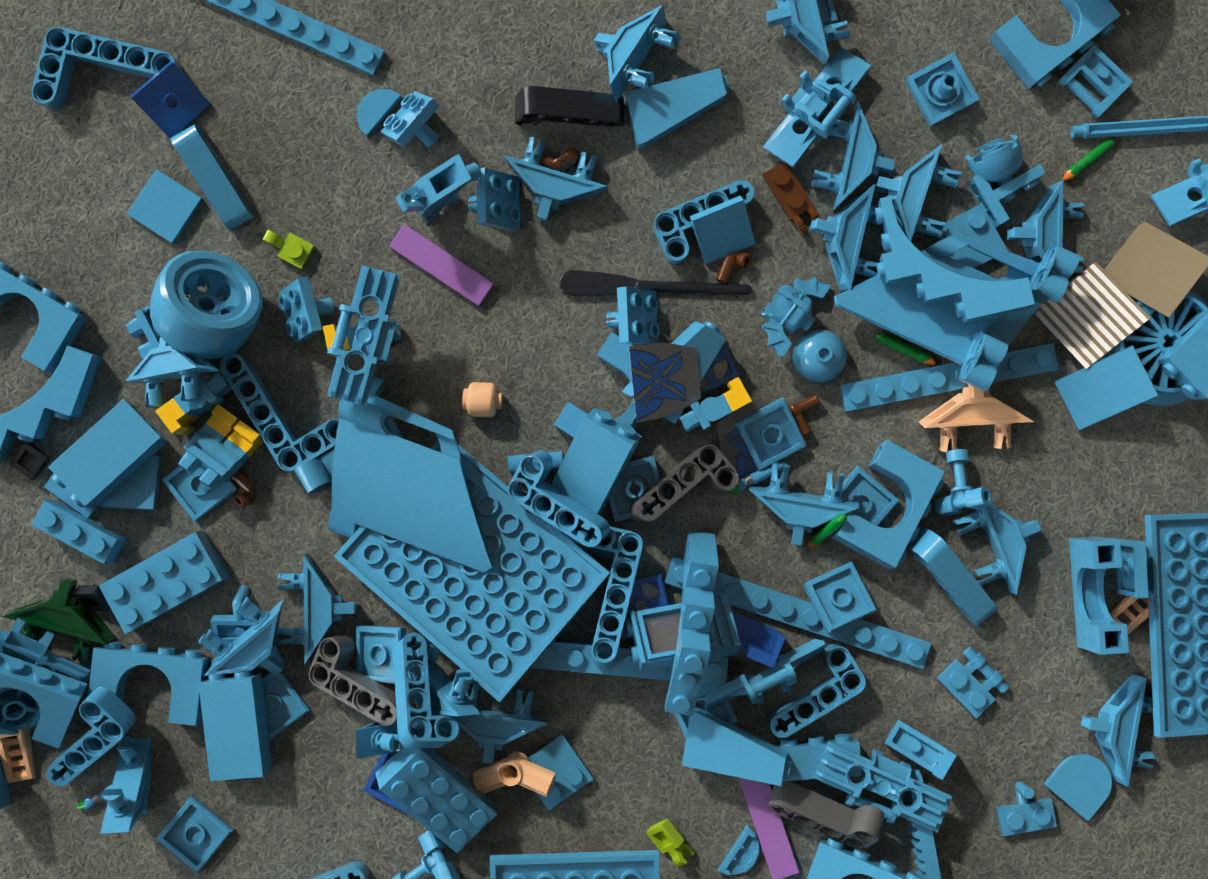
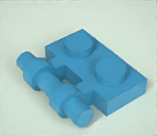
M970 646L963 652V655L969 662L963 666L955 659L937 679L977 719L996 700L988 691L995 687L1000 693H1004L1009 686L1003 680V675L998 670L994 671L985 662L986 658L980 652L976 653ZM976 669L986 677L981 684L971 674Z

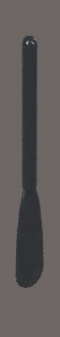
M570 270L563 273L559 279L560 289L563 293L570 296L617 295V288L619 287L678 293L749 295L752 293V287L748 284L648 281L592 271Z

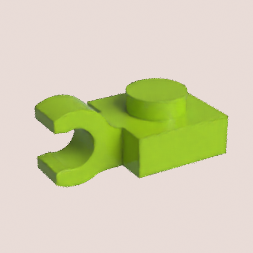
M267 230L263 237V240L280 249L277 257L303 270L315 248L311 243L292 233H289L287 238L284 239Z
M668 818L652 825L646 831V834L662 854L666 852L670 854L676 866L681 867L687 864L683 855L686 858L694 855L691 846L682 844L684 838Z

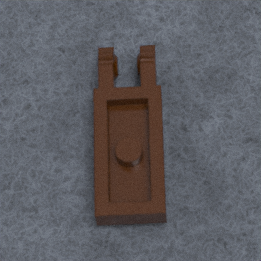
M782 162L763 173L762 177L789 221L792 220L801 237H805L809 234L808 229L799 215L806 212L811 222L817 218L820 219L790 166Z

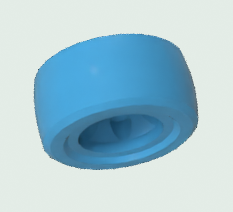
M205 250L188 251L169 260L158 275L150 298V318L160 337L171 347L183 354L203 359L223 358L240 349L253 333L259 321L263 305L262 293L252 274L232 258ZM197 287L205 288L206 292L199 291ZM217 296H223L226 300L221 301L217 298Z

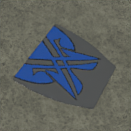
M669 343L629 347L637 423L668 416L701 398L696 348Z
M760 397L716 422L721 451L737 471L739 479H743L758 471L734 422L768 405Z

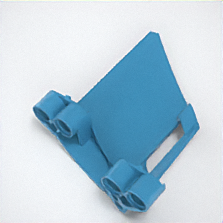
M958 232L926 248L921 253L937 265L964 277L986 281H1009L1029 278L1035 303L1030 309L963 324L962 317H957L954 302L958 301L957 297L924 305L923 298H918L915 288V282H919L918 279L885 286L884 279H879L878 275L836 295L834 301L836 307L962 365L959 380L986 392L994 381L997 373L996 368L1002 362L1009 343L1040 305L1047 300L1058 303L1068 287V279L1075 271L1080 256L1053 244L1041 262L1037 263ZM967 246L1007 265L1008 271L1004 277L996 279L949 257V255Z
M374 376L366 406L343 400L339 402V423L332 472V507L328 530L350 538L358 530L359 526H363L485 573L492 568V563L469 496L461 466V454L453 430L380 398L383 383L386 380ZM392 416L435 432L440 443L441 452L389 433L384 424L385 418Z

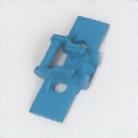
M840 47L814 81L809 77L810 74L804 71L799 77L801 87L793 97L786 94L781 100L784 110L789 114L765 143L763 149L794 168L816 138L818 139L820 136L827 138L830 135L829 130L849 104H854L857 100L852 92L870 70L871 65ZM831 81H837V82H839V83L834 84V85L828 84V83L831 82ZM838 101L822 123L818 122L817 120L830 103ZM798 123H805L808 125V128L804 134H797L793 131L794 126Z
M1201 159L1194 160L1189 164L1187 172L1190 177L1189 179L1150 196L1169 227L1203 212L1208 213V163L1202 165ZM1196 191L1201 194L1202 199L1192 201L1188 198L1187 193Z
M362 265L352 304L350 306L340 304L339 310L341 315L332 348H328V354L337 356L327 393L328 397L366 406L378 360L387 364L391 362L392 355L389 354L393 335L398 334L400 326L390 322L389 318L401 275ZM368 301H376L379 304V311L374 316H367L363 311L364 304ZM352 314L360 316L352 348L350 351H345L343 347ZM356 356H362L365 361L364 367L359 371L351 370L348 364L349 360Z
M17 618L9 633L0 630V652L19 658L44 668V665H47L53 672L81 682L85 681L90 672L85 667L46 651L55 635L46 631L39 641L22 635L23 625L26 621Z
M813 639L786 654L778 656L773 668L770 667L756 675L744 676L743 674L739 678L707 693L704 700L707 711L740 695H748L752 704L759 706L764 703L762 692L777 684L783 693L790 690L792 685L797 682L794 669L824 653V641Z
M828 741L814 778L847 792L846 805H856L858 807L862 805L874 806L884 812V818L889 824H893L898 815L938 833L952 795L911 778L912 768L910 764L903 761L900 764L883 757V753L876 749L872 750V759L870 760ZM854 768L863 769L861 778L852 782L850 780V772ZM866 788L893 800L890 808L860 796L862 789ZM905 791H913L916 794L915 803L910 806L903 805L901 801L902 794Z

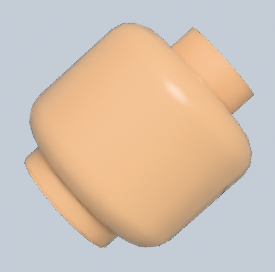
M472 382L468 388H464L462 406L463 410H467L469 416L492 418L495 416L497 409H502L503 393H498L494 383Z

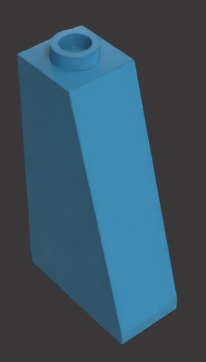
M720 68L651 85L649 90L640 88L625 92V103L637 149L642 150L724 102L727 95L726 92L730 90L728 79L726 76H722Z
M694 321L671 343L697 349L700 382L726 340L725 337L718 333L720 328L708 321L705 324ZM631 381L622 392L634 399ZM684 408L662 418L675 424Z
M695 706L693 716L689 717L682 766L777 786L782 785L783 778L789 779L791 762L786 761L787 752Z

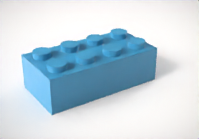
M199 531L99 585V588L123 632L128 634L230 579V576L205 531Z
M403 746L400 752L397 751L375 773L380 791L456 853L497 815L490 797L477 791L473 782L433 748L410 749Z

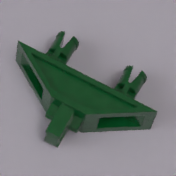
M71 578L61 581L58 591H53L51 597L13 609L1 616L15 621L17 618L26 621L22 635L36 641L39 640L41 628L75 636L76 643L72 660L75 661L81 656V663L90 661L93 642L108 645L117 638L94 611H89L73 594L77 588V580Z

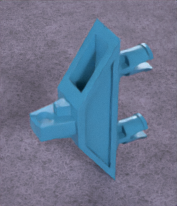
M786 0L778 3V9L767 11L765 16L767 26L782 24L783 29L789 28V32L824 65L829 59L826 43L850 37V30H843L848 25L846 20L826 26L821 23L816 0Z
M663 5L620 27L615 35L598 33L594 39L597 51L603 53L608 58L610 87L615 103L629 84L649 90L648 83L653 84L654 74L638 68L655 43L673 50L675 49L674 43L679 44V32L664 29L667 21Z
M859 101L854 107L852 120L849 122L837 120L829 130L831 136L842 137L847 141L841 172L837 175L815 169L813 177L821 180L814 179L811 187L833 190L834 194H836L833 211L868 176L877 177L878 172L891 174L895 165V160L881 157L882 152L876 150L877 145Z
M529 138L524 159L519 160L503 155L506 163L536 197L534 204L540 205L537 220L548 222L551 210L558 211L559 205L608 191V186L591 180L596 161L598 160V157L592 155L588 165L585 166L586 152H582L575 175H569L539 165L544 146L546 145V142L542 139L534 151L535 138Z
M942 144L908 169L902 177L894 175L893 179L880 176L875 186V191L886 194L887 197L891 196L897 223L910 241L916 232L940 239L942 235L940 230L945 226V222L924 217L920 213L929 184L932 181L956 189L959 182L958 179L961 176V171L938 166L937 159Z
M457 154L421 177L410 189L400 193L396 200L403 213L418 211L427 225L445 206L455 204V201H458V192L467 183L478 181L477 178H481L480 167L476 163L465 166L460 155Z
M1063 180L1052 184L1026 222L1022 223V227H1013V229L1007 230V240L1022 242V247H1024V252L1028 259L1040 263L1053 244L1060 247L1063 246V218L1083 219L1085 213L1074 210L1085 207L1083 203L1063 202ZM1080 256L1079 262L1084 261L1082 256ZM1077 266L1073 273H1082L1084 267Z
M876 184L865 188L834 217L829 216L827 220L817 218L811 222L809 231L823 235L822 241L826 242L825 247L840 292L851 289L854 274L868 278L878 275L877 272L870 270L876 269L877 262L859 258L866 223L870 222L883 227L882 223L878 224L876 220L875 208L877 207L871 206Z
M160 337L159 348L151 349L125 382L145 384V407L159 408L163 406L162 384L165 381L181 378L180 401H199L198 377L201 374L219 370L203 358L192 357L174 349Z
M772 463L770 486L751 485L749 488L755 496L787 523V529H793L791 544L800 546L803 543L804 532H811L812 527L830 521L840 514H846L858 509L860 502L843 500L841 498L845 475L842 473L839 474L837 483L834 486L833 472H827L825 493L822 496L789 491L786 489L790 465L785 464L780 477L779 463Z
M993 504L975 509L973 513L958 519H953V524L955 525L967 523L956 530L959 536L979 527H982L985 531L995 556V563L973 570V575L976 576L987 574L977 580L980 586L1002 578L1009 593L1017 595L1027 547L1026 543L1030 542L1028 536L1042 531L1038 520L1022 523L1021 519L1014 520Z
M309 553L303 555V573H279L277 578L291 581V583L278 585V590L302 589L304 592L303 628L280 627L278 630V634L292 636L278 640L279 645L303 644L304 665L311 661L319 644L325 639L335 622L343 620V614L357 613V602H343L342 595H336V592Z
M248 597L245 598L243 603L240 602L235 611L251 622L252 626L232 643H225L211 629L208 630L207 634L204 633L198 643L216 655L211 660L204 676L250 671L257 666L265 668L275 676L281 672L286 660L279 654V650L275 647V642L277 640L284 599L269 612L265 613L251 602Z
M427 639L431 716L481 714L465 696L474 676L468 677L470 672L460 669L456 671L452 682L436 663L441 650ZM407 671L408 677L416 681L414 674Z
M1132 674L1100 709L1098 718L1082 716L1081 727L1096 731L1095 737L1114 781L1129 787L1132 766L1152 769L1153 765L1142 760L1155 759L1154 754L1150 751L1135 750L1141 712L1153 714V708L1151 707L1153 705V698L1144 696L1147 678Z
M475 682L471 694H469L468 688L465 696L481 714L450 717L454 718L464 731L474 740L478 741V747L484 748L482 763L493 764L496 750H502L504 744L549 722L548 718L534 717L531 714L534 690L529 689L526 701L523 702V688H517L515 710L512 713L479 709L477 707V699L480 685Z
M373 722L356 730V759L400 752L403 748L398 738L397 723L384 726L378 722ZM411 727L412 734L419 736L417 729ZM438 727L440 735L446 738L445 731Z
M124 736L118 742L119 747H116L120 756L113 784L105 789L107 796H103L108 804L100 834L129 832L140 816L148 813V795L151 786V738L132 739L130 736Z

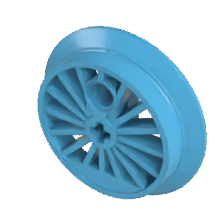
M1190 290L1181 301L1183 304L1174 319L1175 311L1170 317H1167L1130 296L1150 317L1145 322L1148 327L1141 325L1136 329V331L1147 337L1129 335L1103 355L1100 360L1123 350L1124 341L1147 344L1146 346L1136 348L1135 350L1137 354L1150 351L1141 358V361L1145 365L1153 358L1147 373L1152 380L1159 367L1158 386L1154 385L1158 396L1142 403L1153 406H1167L1189 400L1190 398L1182 392V386L1175 379H1173L1175 388H1167L1168 376L1163 372V366L1157 360L1183 336L1184 332L1208 313V304ZM1189 309H1193L1197 314L1181 326Z

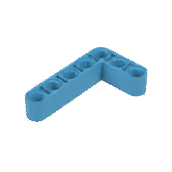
M54 27L47 31L32 87V95L44 107L50 110L60 109L66 101L75 61L150 79L171 60L181 71L182 67L171 54L164 51L62 27ZM66 39L65 45L59 48V43ZM92 45V50L85 54V49ZM119 51L117 58L111 60V55ZM145 57L144 63L140 66H137V61L140 58ZM56 65H60L59 70L52 74L53 68ZM53 90L52 97L46 100L47 93Z
M236 353L223 357L220 365L222 373L281 469L294 471L302 463L312 458H319L335 449L336 437L333 435V428L339 423V418L331 419L301 438L296 439L250 361ZM235 360H240L241 369L238 373L234 374L231 370V365ZM249 383H253L255 385V393L248 397L245 393V388ZM266 405L270 411L267 419L262 420L259 417V410ZM276 429H281L284 434L283 440L280 443H275L273 440V433ZM313 438H318L321 442V448L318 452L314 453L310 449V442ZM290 452H295L298 457V461L293 467L289 466L286 461Z
M611 526L607 536L611 542L606 546L598 544L594 547H587L565 534L585 552L614 559L592 645V660L601 668L611 666L616 660L643 547V541L637 533ZM627 542H632L637 546V550L627 552L623 549V545ZM620 568H627L631 575L628 578H620L616 571ZM613 594H620L624 597L625 601L620 605H615L610 601V597ZM608 620H613L619 627L616 631L609 632L604 629L603 624ZM600 647H607L611 650L612 655L607 659H601L597 656L596 651Z

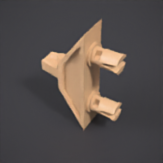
M969 384L968 387L963 388V393H958L919 421L924 428H940L939 450L947 452L948 443L952 450L957 449V428L960 426L994 424L993 447L1002 449V442H1004V446L1007 448L1012 447V424L1034 422L990 395L989 389L984 392Z

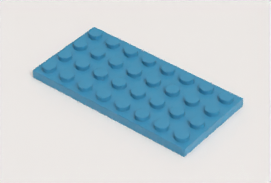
M1208 513L1145 515L1146 546L1150 552V559L1147 563L1154 736L1164 738L1208 734Z

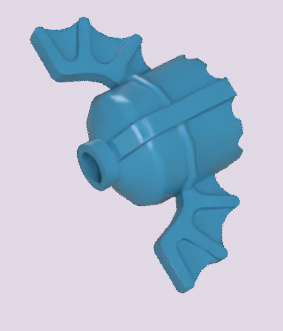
M816 277L808 281H801L799 278H795L793 286L781 285L777 291L778 294H775L773 297V302L766 305L765 311L760 315L769 322L763 324L761 328L768 335L767 347L773 348L779 358H782L791 346V342L785 333L792 334L800 329L807 332L816 319L812 316L813 301L809 297L822 300L831 287L830 284H823Z

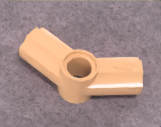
M518 751L512 752L507 758L476 769L473 772V784L476 790L482 794L505 785L514 786L518 784L547 797L556 778L555 772L530 762L525 754ZM510 766L515 767L517 771L512 770Z

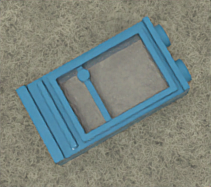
M727 593L714 597L715 610L709 630L711 649L709 660L736 655L741 645ZM681 603L640 611L631 610L629 612V619L625 621V630L627 637H632L634 647H631V656L633 663L639 665L640 673L673 667Z

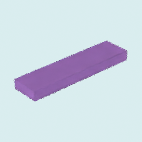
M403 224L389 245L390 248L477 306L481 305L494 283L405 224Z
M739 778L772 879H782L799 873L781 817L770 811L767 807L772 793L770 784Z

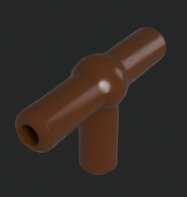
M816 394L797 404L789 405L803 437L810 434L811 429L802 413L820 404L821 401Z

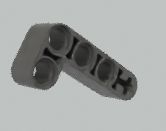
M710 444L698 447L644 491L640 497H637L630 506V514L632 518L639 522L653 521L702 479L714 491H728L735 488L738 484V473L715 445ZM703 451H707L710 455L711 460L708 465L702 461ZM683 468H687L690 471L691 477L688 482L684 481L681 476ZM721 472L727 476L725 486L719 482L718 477ZM663 485H667L670 489L671 494L668 499L663 498L661 495V487ZM653 501L657 503L651 505L646 510L648 514H642L641 511L644 509L643 505L650 504Z
M347 635L323 639L319 644L309 670L311 683L381 725L388 726L397 723L395 692L348 666L355 648L353 640Z
M783 781L781 786H773L767 806L770 811L857 849H866L878 842L885 815L882 810L870 805H862L854 810L791 781Z

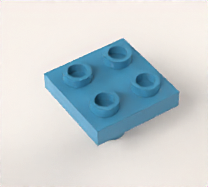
M955 53L942 58L904 80L929 127L938 124L980 100Z
M415 91L413 94H408L402 100V107L396 114L390 115L385 120L381 133L389 140L403 147L414 136H417L426 147H430L437 141L439 134L432 130L426 124V121L440 105L433 98Z
M480 168L481 178H477L478 181H476L477 196H470L468 202L476 201L475 204H468V208L472 213H477V224L506 231H519L521 218L519 177L488 168Z
M308 277L297 278L279 292V306L284 311L287 321L285 325L286 332L291 337L293 344L305 342L323 330L319 316L332 315L334 313V304L330 297L314 300Z
M632 287L617 288L618 311H610L606 315V318H614L616 320L606 321L610 329L619 327V343L634 345L658 343L659 326L657 324L658 300L656 298V291Z
M654 456L631 461L626 466L609 499L615 522L632 518L630 514L632 502L660 479ZM661 487V495L663 498H665L663 489ZM653 501L650 504L643 505L644 509L641 511L642 514H648L646 510L651 505L657 503Z

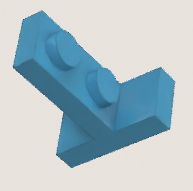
M1041 164L994 191L988 181L979 174L971 178L967 185L978 204L982 203L996 228L1010 219L1002 205L1017 197L1014 192L1022 187L1026 192L1040 183L1038 178L1044 175L1045 171Z
M899 719L885 741L886 745L931 771L933 775L941 780L946 777L958 756L954 751L945 748Z

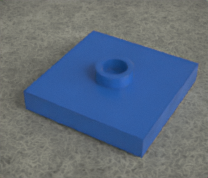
M172 60L131 95L136 104L170 139L211 105L207 98Z

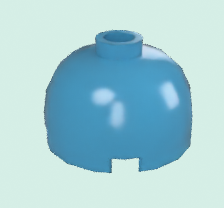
M1009 135L1010 141L1003 142L1002 137L992 140L976 148L975 150L981 151V153L973 157L967 154L965 159L973 176L979 174L988 183L996 182L997 185L1011 181L1013 179L1011 175L1019 170L1023 162V151L1018 135Z
M817 329L807 332L797 341L793 348L792 361L795 370L804 379L811 383L822 384L834 380L842 373L847 361V350L845 343L838 335L829 330Z
M10 687L0 688V734L15 735L19 734L17 729H25L26 727L30 729L35 726L41 716L37 701L22 690Z

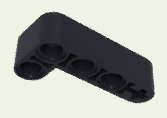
M527 86L515 95V124L522 126V123H533V126H536L542 121L620 127L624 125V97L621 95L615 103L613 94Z

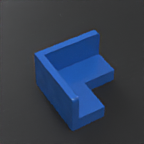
M732 611L741 643L739 651L748 658L773 668L786 637L778 630Z

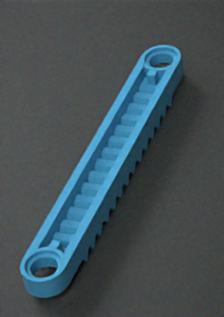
M919 770L911 771V778L924 783ZM909 790L907 791L909 804L906 806L913 805L916 801V794ZM906 819L911 825L908 831L913 836L910 842L915 847L912 853L917 858L914 860V864L919 869L916 871V874L924 879H941L933 831Z

